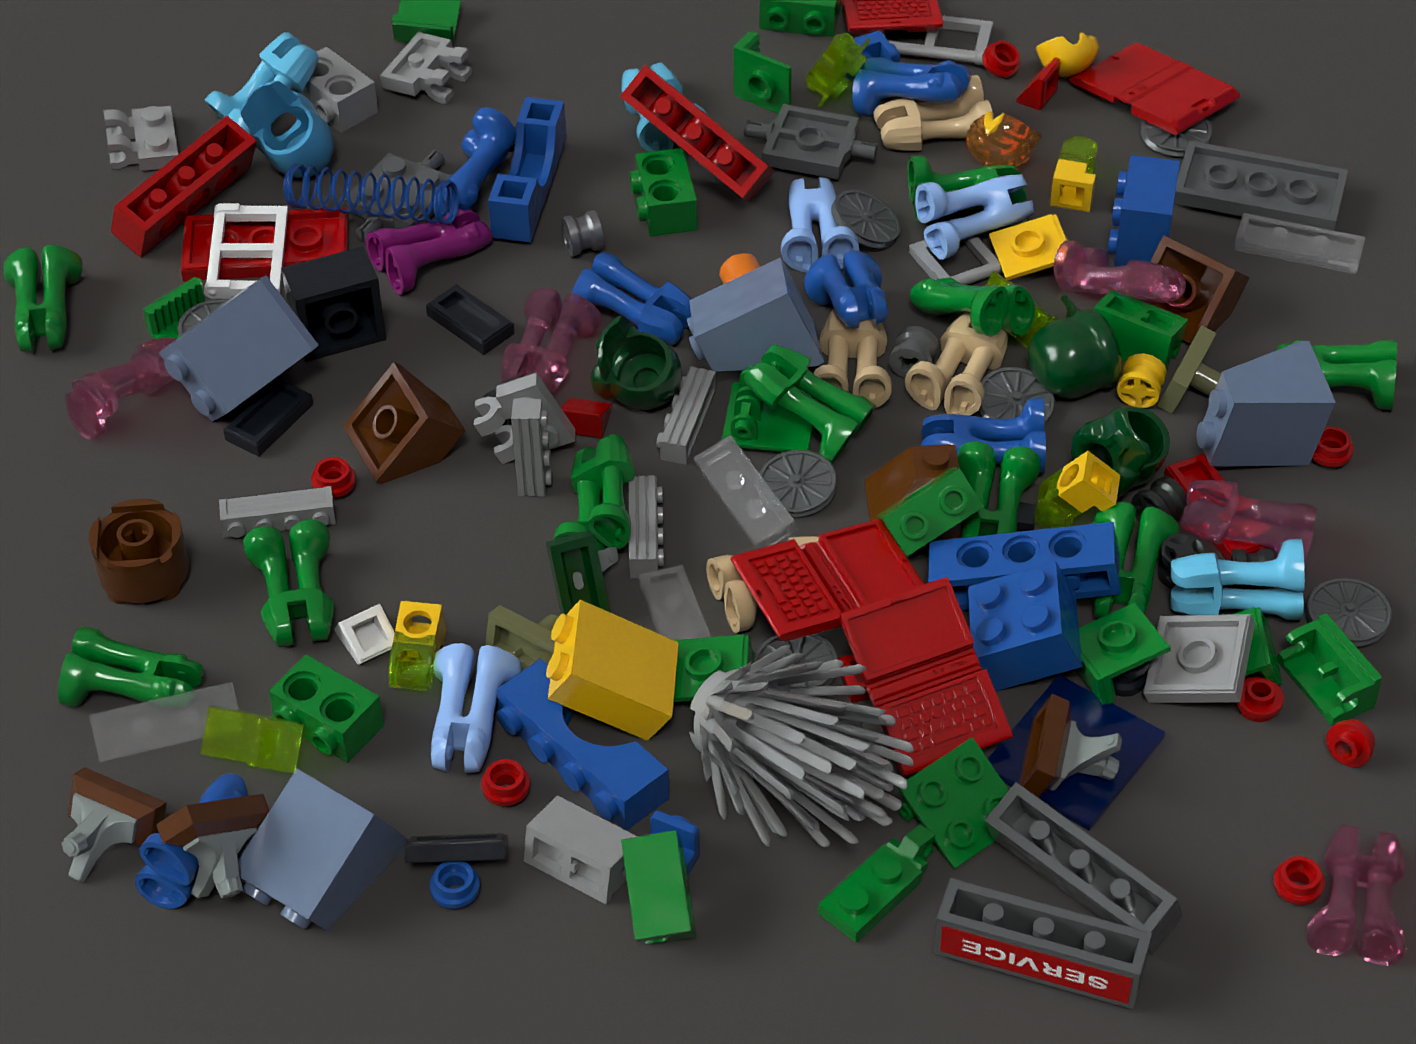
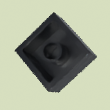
M363 246L281 268L287 304L319 345L303 357L305 362L386 340L379 281Z

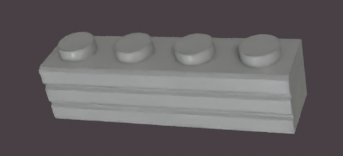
M690 367L687 376H682L679 387L680 393L673 397L672 413H667L665 417V430L663 433L659 432L656 447L660 449L661 460L687 465L716 392V371L703 368L698 369L697 367Z
M513 399L511 422L518 496L537 495L544 497L546 496L547 485H552V469H547V466H550L551 452L550 450H545V447H549V430H544V427H547L548 412L542 410V399Z
M655 475L634 476V479L629 481V516L631 518V536L629 538L630 578H658V566H664V550L658 549V545H663V528H658V524H663V507H657V503H663L662 487H657V476Z
M331 486L219 500L220 522L224 538H238L258 527H273L279 531L291 530L295 524L304 520H318L326 526L336 524Z

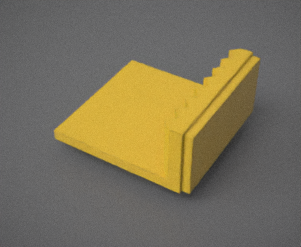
M1049 214L989 233L1006 281L1058 265L1063 281L1070 282L1078 278L1073 254L1056 214Z

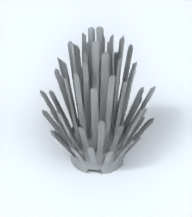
M788 644L776 649L753 664L750 662L744 667L739 666V669L726 673L719 670L706 679L696 692L690 709L695 711L694 732L690 731L689 734L694 746L701 752L706 782L712 776L719 813L724 820L727 818L728 808L719 769H721L736 811L740 815H744L746 809L760 839L767 847H770V837L743 784L772 832L783 837L787 836V832L752 778H755L773 794L822 847L829 846L830 841L821 832L818 821L795 801L847 842L857 844L859 840L797 789L842 819L849 821V816L856 821H862L867 816L883 826L892 823L893 820L886 816L885 811L881 807L863 799L864 795L894 811L899 810L902 806L901 800L884 792V790L890 792L893 790L894 785L905 790L907 788V781L904 777L894 773L893 765L881 756L909 766H913L914 763L909 756L875 743L912 753L914 748L908 741L860 727L862 722L893 726L896 723L895 718L892 715L884 714L887 711L883 709L817 698V696L864 694L866 690L859 685L789 686L790 684L860 674L867 667L863 665L842 667L844 663L841 660H832L827 662H807L784 668L798 662L803 657L802 653H794L775 661L788 652L791 645Z

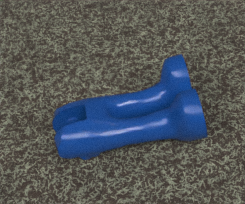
M869 57L865 61V69H858L855 75L852 92L853 106L858 116L871 117L873 116L874 109L880 105L881 100L888 97L952 103L958 100L963 91L967 89L971 79V72L966 66L956 64L950 60L941 62L938 65L908 64L894 62L882 57Z
M480 108L475 113L472 120L474 130H469L466 133L461 145L469 160L447 179L453 181L457 186L459 192L458 209L467 210L472 208V205L477 200L481 185L493 169L499 166L507 157L510 147L516 140L514 126L508 117L493 108ZM446 188L442 196L441 212L446 202ZM450 189V201H449V205H448L447 211H446V213H445L444 216H446V215L450 212V209H451V202H452L451 189Z
M850 250L845 253L843 258L844 276L839 262L834 255L828 254L820 257L811 265L805 274L804 288L813 302L818 305L832 303L838 317L850 328H859V321L871 319L874 325L885 321L888 316V304L885 293L880 289L882 272L879 264L871 256L856 250Z
M1031 398L1027 400L1020 416L1010 419H991L961 414H940L924 418L921 433L925 439L922 441L921 446L955 444L956 452L958 453V449L963 444L979 441L988 444L994 449L997 458L996 464H1001L1002 456L1006 450L1012 447L1023 446L1031 448L1039 455L1041 459L1040 472H1045L1044 398Z
M236 774L222 775L210 784L200 797L199 803L248 796L245 782ZM152 833L139 849L140 856L146 863V866L143 867L134 879L135 887L147 901L155 906L164 909H175L184 905L191 896L199 868L198 859L193 854L184 851L183 846L163 844L160 834Z

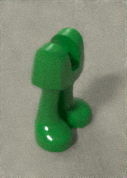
M771 345L762 355L761 362L755 363L745 373L743 377L744 382L771 408L777 409L781 406L811 423L822 435L819 454L833 464L851 438H855L873 414L876 405L863 396L851 394L817 377L807 369L811 358L780 345ZM800 390H802V391L806 392L807 394L813 396L814 398L818 399V400H819L820 402H822L823 404H821V403L817 402L816 400L810 398L809 396H807L806 394H804V393L801 392Z
M611 434L601 439L597 443L596 450L592 447H586L576 452L571 471V486L578 495V520L562 522L555 529L554 539L590 530L595 535L598 551L604 550L605 545L621 549L627 544L631 536V518L625 509L623 485L634 479L635 469L629 447L619 434Z
M318 520L298 522L291 528L289 533L291 558L295 566L299 587L296 590L289 589L285 543L279 530L273 527H258L248 532L243 539L244 553L247 559L262 571L266 581L269 599L264 604L260 613L272 640L279 648L294 645L292 638L294 630L292 619L306 617L307 628L310 630L312 642L327 640L330 635L334 600L321 590L319 579V562L328 551L330 535L327 526Z

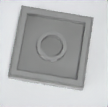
M1251 614L1160 616L1157 631L1168 643L1171 651L1150 661L1144 695L1148 703L1240 702L1255 627Z

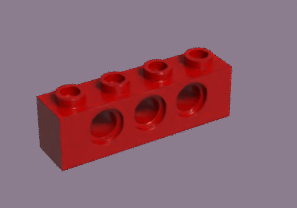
M643 66L620 95L623 100L746 201L751 202L775 173V170L648 66Z
M229 116L224 117L114 206L111 233L140 258L143 257L183 224L185 216L194 215L251 168L257 140Z

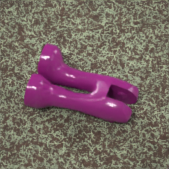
M458 209L455 219L449 225H441L439 222L436 224L426 222L400 229L381 228L372 231L366 236V248L373 266L378 271L386 269L391 287L398 295L410 292L414 288L417 269L430 262L460 257L481 250L492 241V233L489 227L480 221L477 213L471 209ZM449 213L443 217L444 220L447 219Z

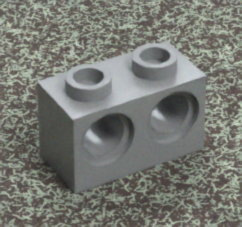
M327 46L317 51L318 63L302 92L295 88L290 89L306 96L313 103L318 115L341 133L378 113L375 82Z

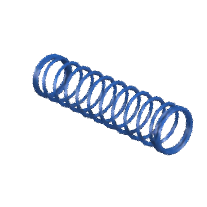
M294 164L288 169L283 185L285 200L292 208L304 209L309 206L313 210L324 208L328 212H334L338 209L341 213L348 214L353 211L356 215H363L367 212L371 217H377L382 214L388 219L397 216L400 220H407L411 217L415 222H421L426 219L431 224L439 222L441 225H449L455 219L459 207V192L456 184L450 180H442L438 184L435 193V184L431 178H428L421 188L417 177H412L406 187L402 175H398L391 186V180L386 173H383L377 182L375 175L372 172H368L362 181L358 170H354L349 178H347L346 172L343 169H339L333 178L329 167H325L319 175L315 166L311 165L306 169L303 164ZM299 168L303 177V188L301 197L296 202L292 191V179L295 170ZM312 169L315 171L316 184L313 195L309 200V171ZM328 171L330 187L326 200L323 202L321 181L324 172ZM339 173H343L344 190L340 202L337 203L336 180ZM357 174L359 189L356 200L352 205L350 186L353 175ZM368 176H372L373 193L367 206L365 201V185ZM385 177L387 178L388 192L386 201L381 208L379 191L382 179ZM401 179L402 196L396 210L394 202L395 185L397 180ZM416 181L417 196L411 211L409 192L412 182ZM430 182L432 196L426 212L424 193L427 183ZM446 188V202L441 212L442 196ZM450 189H451V195H452L451 209H450V212H449V215H448L447 219L444 220V219H443V216L445 215V213H446V211H447V208H448V205H449V201H450ZM318 192L321 205L313 206L311 203ZM346 193L350 206L348 210L340 207L346 197ZM331 194L336 205L334 208L326 206ZM390 195L394 211L391 215L383 212L389 203ZM376 196L379 212L372 213L369 209ZM360 197L365 208L363 211L354 209ZM404 200H406V207L409 213L407 216L398 214ZM420 200V205L424 216L421 218H416L413 214L416 211ZM433 205H434V214H435V217H436L435 220H432V219H430V218L428 217V215L430 214V212H431V210H432Z

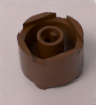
M152 499L126 500L112 506V513L102 521L99 516L90 528L89 544L100 585L107 593L108 598L116 604L126 602L148 603L175 598L181 591L180 585L186 579L190 566L179 516L174 511L172 514L164 509L163 503Z

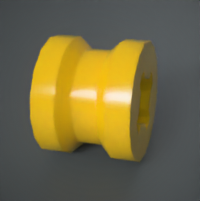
M1143 353L1130 356L1125 361L1122 372L1123 376L1118 382V396L1131 407L1149 408L1154 406L1159 400L1161 386L1166 378V367L1160 359L1153 355Z

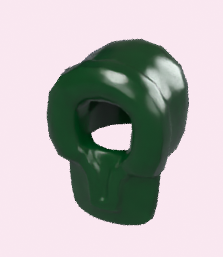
M1062 295L1061 301L1067 309L1066 318L1052 321L1042 327L1033 336L1028 346L1029 364L1035 378L1047 391L1065 399L1080 398L1099 388H1111L1117 384L1122 372L1121 352L1113 329L1103 315L1092 309H1078L1068 296Z
M624 316L616 317L606 330L602 331L596 344L598 363L594 366L590 377L592 388L596 395L604 400L616 399L636 410L656 409L673 399L681 384L682 370L678 354L665 340L655 334L638 331L633 325L629 324Z
M1118 407L1106 417L1089 421L1076 431L1072 438L1071 455L1074 460L1086 451H1089L1119 473L1118 499L1131 488L1151 480L1158 472L1169 453V432L1162 420L1149 410L1137 407L1126 409Z

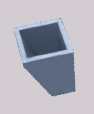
M781 257L689 300L691 317L687 318V323L693 335L689 337V341L699 360L706 358L712 371L745 370L748 366L761 362L762 355L773 344L789 348L811 358L809 366H818L825 363L817 325Z
M265 275L230 298L161 350L159 354L164 359V366L167 372L174 379L180 381L190 393L192 404L197 411L207 416L213 422L237 407L319 345Z
M1310 341L1294 343L1222 371L1216 389L1212 390L1209 395V407L1204 420L1198 424L1196 432L1198 446L1203 448L1210 466H1309L1336 404Z
M296 769L238 860L239 877L247 881L242 891L268 906L272 898L281 902L285 907L280 915L305 930L310 922H313L328 931L404 850V845L408 839L372 812L301 770Z

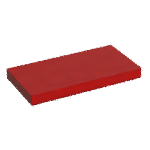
M324 208L320 210H288L283 267L347 251L349 214L341 213L338 209L334 212H328ZM214 214L185 216L181 262L183 282L189 281L194 277L207 280ZM276 221L226 222L223 243H274ZM221 258L219 280L264 277L265 275L270 277L272 258Z

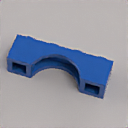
M525 97L516 122V141L510 172L508 175L497 174L488 199L492 238L524 242L532 241L567 139L564 101Z
M540 658L497 688L499 707L497 717L500 724L509 734L520 736L529 745L530 750L539 761L543 763L548 761L558 770L569 788L573 791L580 790L586 795L604 819H612L622 829L629 830L669 800L668 769L636 741L618 746H600L577 737L568 728V724L574 716V710L548 699L550 678L546 676L548 664Z

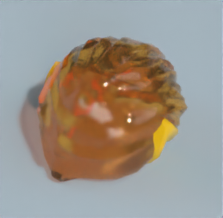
M987 112L974 120L966 133V142L970 153L984 166H1019L1021 163H1026L1042 138L1039 132L1032 130L1015 117L1002 113L993 119L992 112Z

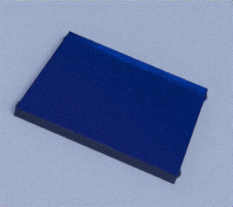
M1058 675L1012 729L1013 738L1002 741L989 756L988 760L1006 785L1012 787L1015 782L1019 784L1032 718L1052 694L1070 701L1071 719L1076 722L1078 730L1084 736L1101 737L1119 733L1122 738L1121 749L1110 755L1119 760L1118 772L1114 779L1108 780L1094 775L1076 773L1062 781L1055 790H1049L1039 798L1065 818L1090 831L1164 739L1165 731L1113 703L1102 705L1094 693Z

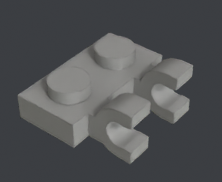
M418 32L380 75L382 88L416 96L420 90H425L434 101L447 104L454 96L453 89L443 87L450 76L458 81L466 82L473 74L471 67L462 65L469 56V50L463 47L453 48L450 39Z
M149 106L141 109H131L132 117H127L120 110H104L105 126H118L106 129L109 151H121L109 153L111 170L124 168L131 164H139L140 171L161 169L178 155L171 106Z
M537 372L497 385L496 397H484L475 400V407L482 417L474 419V426L482 437L495 432L502 445L494 447V454L501 464L515 460L512 425L502 426L506 419H511L513 399H542V410L548 412L547 427H544V430H549V447H545V450L575 442L574 426Z

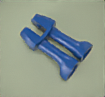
M605 251L595 257L591 269L585 268L580 274L571 292L568 309L570 313L586 318L595 311L598 305L607 307L637 325L638 331L655 334L669 345H675L682 337L684 328L689 327L687 318L691 317L689 300L692 298L670 281H667L661 288L650 284L623 265L617 256ZM621 290H624V291H626V292H628V293H630V294L636 296L637 298L641 299L642 301H644V302H646V303H642V302H640V301H638V300H636V299L630 297L629 295H627L626 293L622 292Z

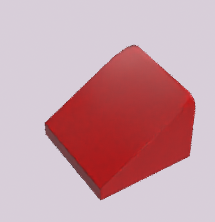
M1054 57L1027 84L1016 98V102L1039 111L1043 109L1058 90L1060 59Z
M570 397L561 406V409L574 426L575 434L603 438L611 414L612 403Z

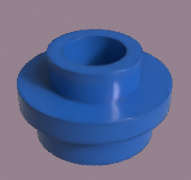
M446 861L436 868L430 879V894L433 900L442 907L450 909L465 907L472 903L479 894V876L464 861ZM451 886H461L459 888L450 889Z

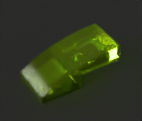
M210 705L208 707L200 754L247 762L249 766L294 773L297 767L304 724L253 712Z

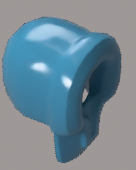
M270 81L254 90L243 102L240 108V115L249 128V134L257 140L256 148L265 154L272 166L282 174L286 175L288 169L294 164H303L306 169L311 165L315 166L318 173L328 165L334 151L333 135L326 121L318 115L313 103L306 96L291 91L280 81ZM284 113L294 114L297 117L296 123L282 135L274 137L271 133V124L274 120ZM299 168L295 170L294 178H303ZM311 169L309 171V177L315 175L314 170Z

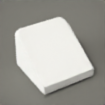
M380 604L339 622L334 629L338 638L358 665L398 647L396 634Z

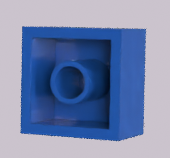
M1130 155L1128 171L1120 170L1116 195L1123 196V198L1115 197L1111 221L1113 222L1112 226L1119 227V229L1111 228L1108 253L1115 254L1113 271L1143 275L1163 235L1169 238L1180 161Z
M1056 561L968 587L970 632L974 640L973 648L982 670L987 669L995 691L1082 667L1076 594Z

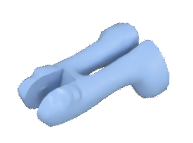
M1023 175L996 177L951 192H944L943 188L935 182L919 185L916 189L915 203L918 219L922 223L934 221L978 205L984 207L983 211L971 216L927 226L924 230V238L932 253L938 259L950 258L958 252L961 240L982 232L1015 224L1034 213L1033 200L1012 205L1009 196L1010 193L1028 185Z
M819 177V188L805 189L804 178L791 182L788 204L792 229L786 233L781 242V254L785 263L800 272L807 273L811 265L818 260V247L812 231V221L819 222L821 257L828 254L834 255L842 269L845 253L850 250L859 251L858 238L855 233L847 226H838L833 219L831 207L837 196L833 184L828 178Z
M464 643L451 644L436 652L433 664L434 674L443 684L440 707L431 742V762L434 769L448 772L455 750L464 751L465 773L480 772L490 746L497 688L522 672V664L513 654L490 645L480 648L471 710L467 716L463 717L464 697L476 667L475 653L469 645Z

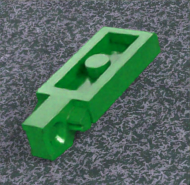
M919 824L905 835L901 843L895 838L888 841L887 844L884 843L818 904V915L852 941L858 943L922 883V875L928 869V862L925 860L934 853L933 843L936 835L922 824Z

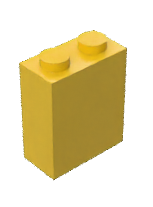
M579 600L567 615L561 614L557 618L551 632V639L555 641L554 653L546 670V676L550 678L548 699L648 741L672 717L679 642L582 600Z

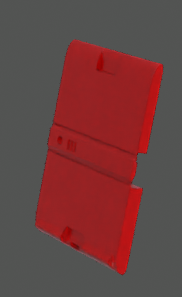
M841 0L848 32H852L853 35H866L876 31H881L884 34L885 30L907 29V32L938 31V28H943V18L937 0Z
M1132 43L1101 62L1087 68L1085 71L1069 78L1071 83L1112 103L1120 100L1126 104H1131L1132 115L1174 135L1181 133L1240 98L1239 91L1233 86L1203 73L1187 63L1177 61L1140 43Z
M881 519L820 534L817 542H809L799 546L795 539L740 553L730 558L781 641H791L841 627L839 613L924 584Z
M948 577L839 613L843 630L857 665L867 667L861 675L874 708L886 710L887 712L884 714L892 715L896 720L893 726L881 725L884 734L908 741L914 748V751L909 753L890 747L891 750L905 754L913 760V766L896 762L899 771L904 777L922 771L971 737H973L980 749L1013 738L1012 731L987 669L982 670L973 648L974 640Z

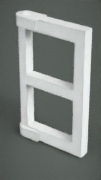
M220 203L215 206L207 280L204 288L206 297L210 299H230L256 282L219 280L221 258H272L270 281L278 292L281 293V268H283L288 206H240L239 203ZM276 221L274 243H223L226 222Z

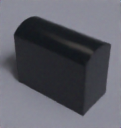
M1020 502L1017 531L1034 530L1038 505Z

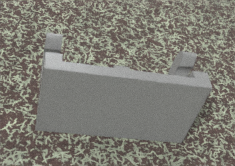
M557 795L526 826L524 862L607 904L612 899V895L627 880L621 839L638 836Z

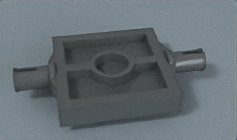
M783 104L779 115L769 124L746 120L744 126L745 137L749 136L766 140L762 151V161L770 167L781 170H790L839 180L845 162L852 156L875 160L878 151V143L855 140L859 130V118Z
M436 149L432 150L419 163L388 153L370 171L375 175L377 182L381 175L386 173L391 180V186L398 175H402L406 187L412 177H417L421 188L423 183L428 178H431L435 184V193L438 184L451 176L436 170L445 162L444 155L439 150L436 153ZM368 176L365 185V201L367 206L373 193L372 176ZM385 177L382 179L379 191L381 208L386 201L388 183ZM398 179L395 185L394 202L396 210L402 196L401 179ZM416 181L412 182L409 192L411 211L417 196ZM430 182L427 183L424 193L426 212L432 196ZM359 184L350 192L352 205L356 200ZM391 195L389 203L386 209L383 211L389 215L394 213L391 204ZM346 196L344 199L345 207H348L349 209L350 206L348 204ZM376 196L369 209L372 213L379 212ZM361 197L354 208L357 211L365 210ZM404 200L403 206L398 212L401 216L409 215L406 200ZM420 200L417 209L413 214L416 218H421L424 216L422 213ZM434 205L428 215L429 218L434 214ZM366 212L363 215H357L363 217L366 221L357 228L355 233L360 241H365L366 243V236L372 231L381 228L400 229L426 223L427 220L415 222L411 217L407 220H400L397 216L388 219L382 214L377 217H371Z

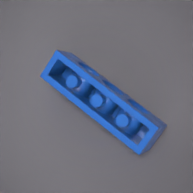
M1114 522L930 541L928 583L948 577L961 610H969V586L1056 561L1074 590L1076 599L1121 594L1120 551Z

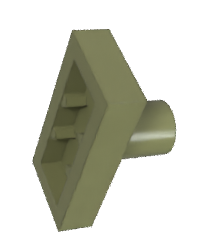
M1201 325L1157 404L1158 407L1172 414L1188 386L1208 396L1212 390L1216 389L1221 373L1201 362L1217 333Z
M499 605L488 615L485 645L495 646L513 654L520 660L522 670H525L540 658L548 664L554 653L555 641L551 639V632L558 616L550 614L536 624Z

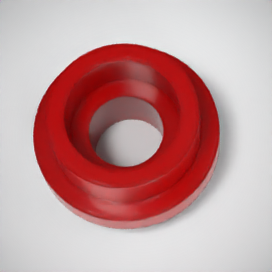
M996 41L988 45L983 51L982 62L985 68L997 77L1009 78L1019 68V51L1010 42Z
M1325 427L1312 459L1327 467H1339L1347 464L1351 460L1354 451L1349 434L1338 427Z
M325 458L319 461L311 475L312 488L331 486L333 498L344 496L356 484L355 472L348 462L342 458Z
M1252 677L1244 680L1241 701L1236 702V705L1246 719L1253 722H1266L1281 711L1284 694L1275 682L1262 677Z
M1347 720L1339 721L1329 729L1326 735V744L1329 752L1338 762L1349 767H1360L1372 757L1375 738L1371 729L1363 722Z
M502 759L495 761L487 768L482 777V793L492 804L498 806L515 805L521 802L529 793V775L514 760Z
M1293 856L1277 867L1273 877V886L1277 894L1285 901L1296 905H1307L1321 897L1325 886V879L1315 861L1304 856ZM1294 882H1300V883H1302V884H1304V885H1299V884H1296V883H1294Z

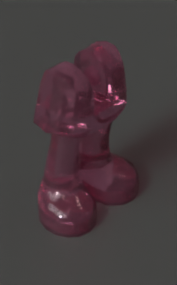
M1064 241L1059 246L1054 259L1055 277L1060 288L1066 291H1075L1076 294H1107L1110 290L1120 292L1122 296L1143 299L1145 302L1170 303L1179 299L1186 288V281L1178 270L1143 260H1129L1127 266L1109 267V258L1104 250L1095 247L1085 249L1078 241Z
M542 288L533 291L526 299L524 315L528 323L520 344L511 343L506 347L502 365L501 384L509 378L514 377L518 379L537 372L550 393L553 394L569 372L565 358L574 337H592L598 331L602 317L599 310L580 295L574 293L567 294L562 305L561 297L556 290ZM556 325L547 348H541L540 345L547 329Z
M163 337L141 344L137 347V351L128 363L88 373L72 383L73 391L68 392L65 396V404L69 419L79 434L89 440L95 439L105 432V419L117 412L119 406L118 399L139 392L147 396L170 383L174 378L167 372L164 366V359L159 352L176 339Z
M1194 480L1189 484L1186 498L1187 506L1184 508L1180 522L1184 530L1217 544H1221L1224 538L1267 546L1278 554L1284 541L1302 539L1305 565L1313 539L1314 529L1312 528L1317 516V507L1305 503L1289 504L1250 499L1238 494V483Z
M1342 824L1333 836L1323 860L1331 876H1333L1331 898L1328 905L1312 917L1308 925L1307 942L1316 952L1324 955L1337 956L1347 952L1353 945L1356 935L1357 886L1367 888V902L1359 938L1360 954L1368 962L1376 965L1397 963L1406 952L1405 933L1394 917L1392 910V885L1404 877V857L1399 840L1395 833L1378 831L1372 856L1358 854L1359 827Z

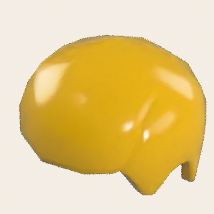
M1080 33L1079 42L1076 44H1072L1065 37L1060 36L1037 45L1035 50L1044 67L1054 57L1059 58L1061 62L1059 77L1068 78L1085 71L1094 62L1098 55L1099 44L1095 36L1091 35L1088 37L1084 33Z

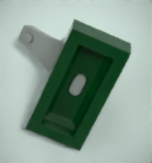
M590 530L547 541L546 547L560 613L567 615L579 600L610 612L602 572L619 560L617 548L609 547L598 551L595 535Z

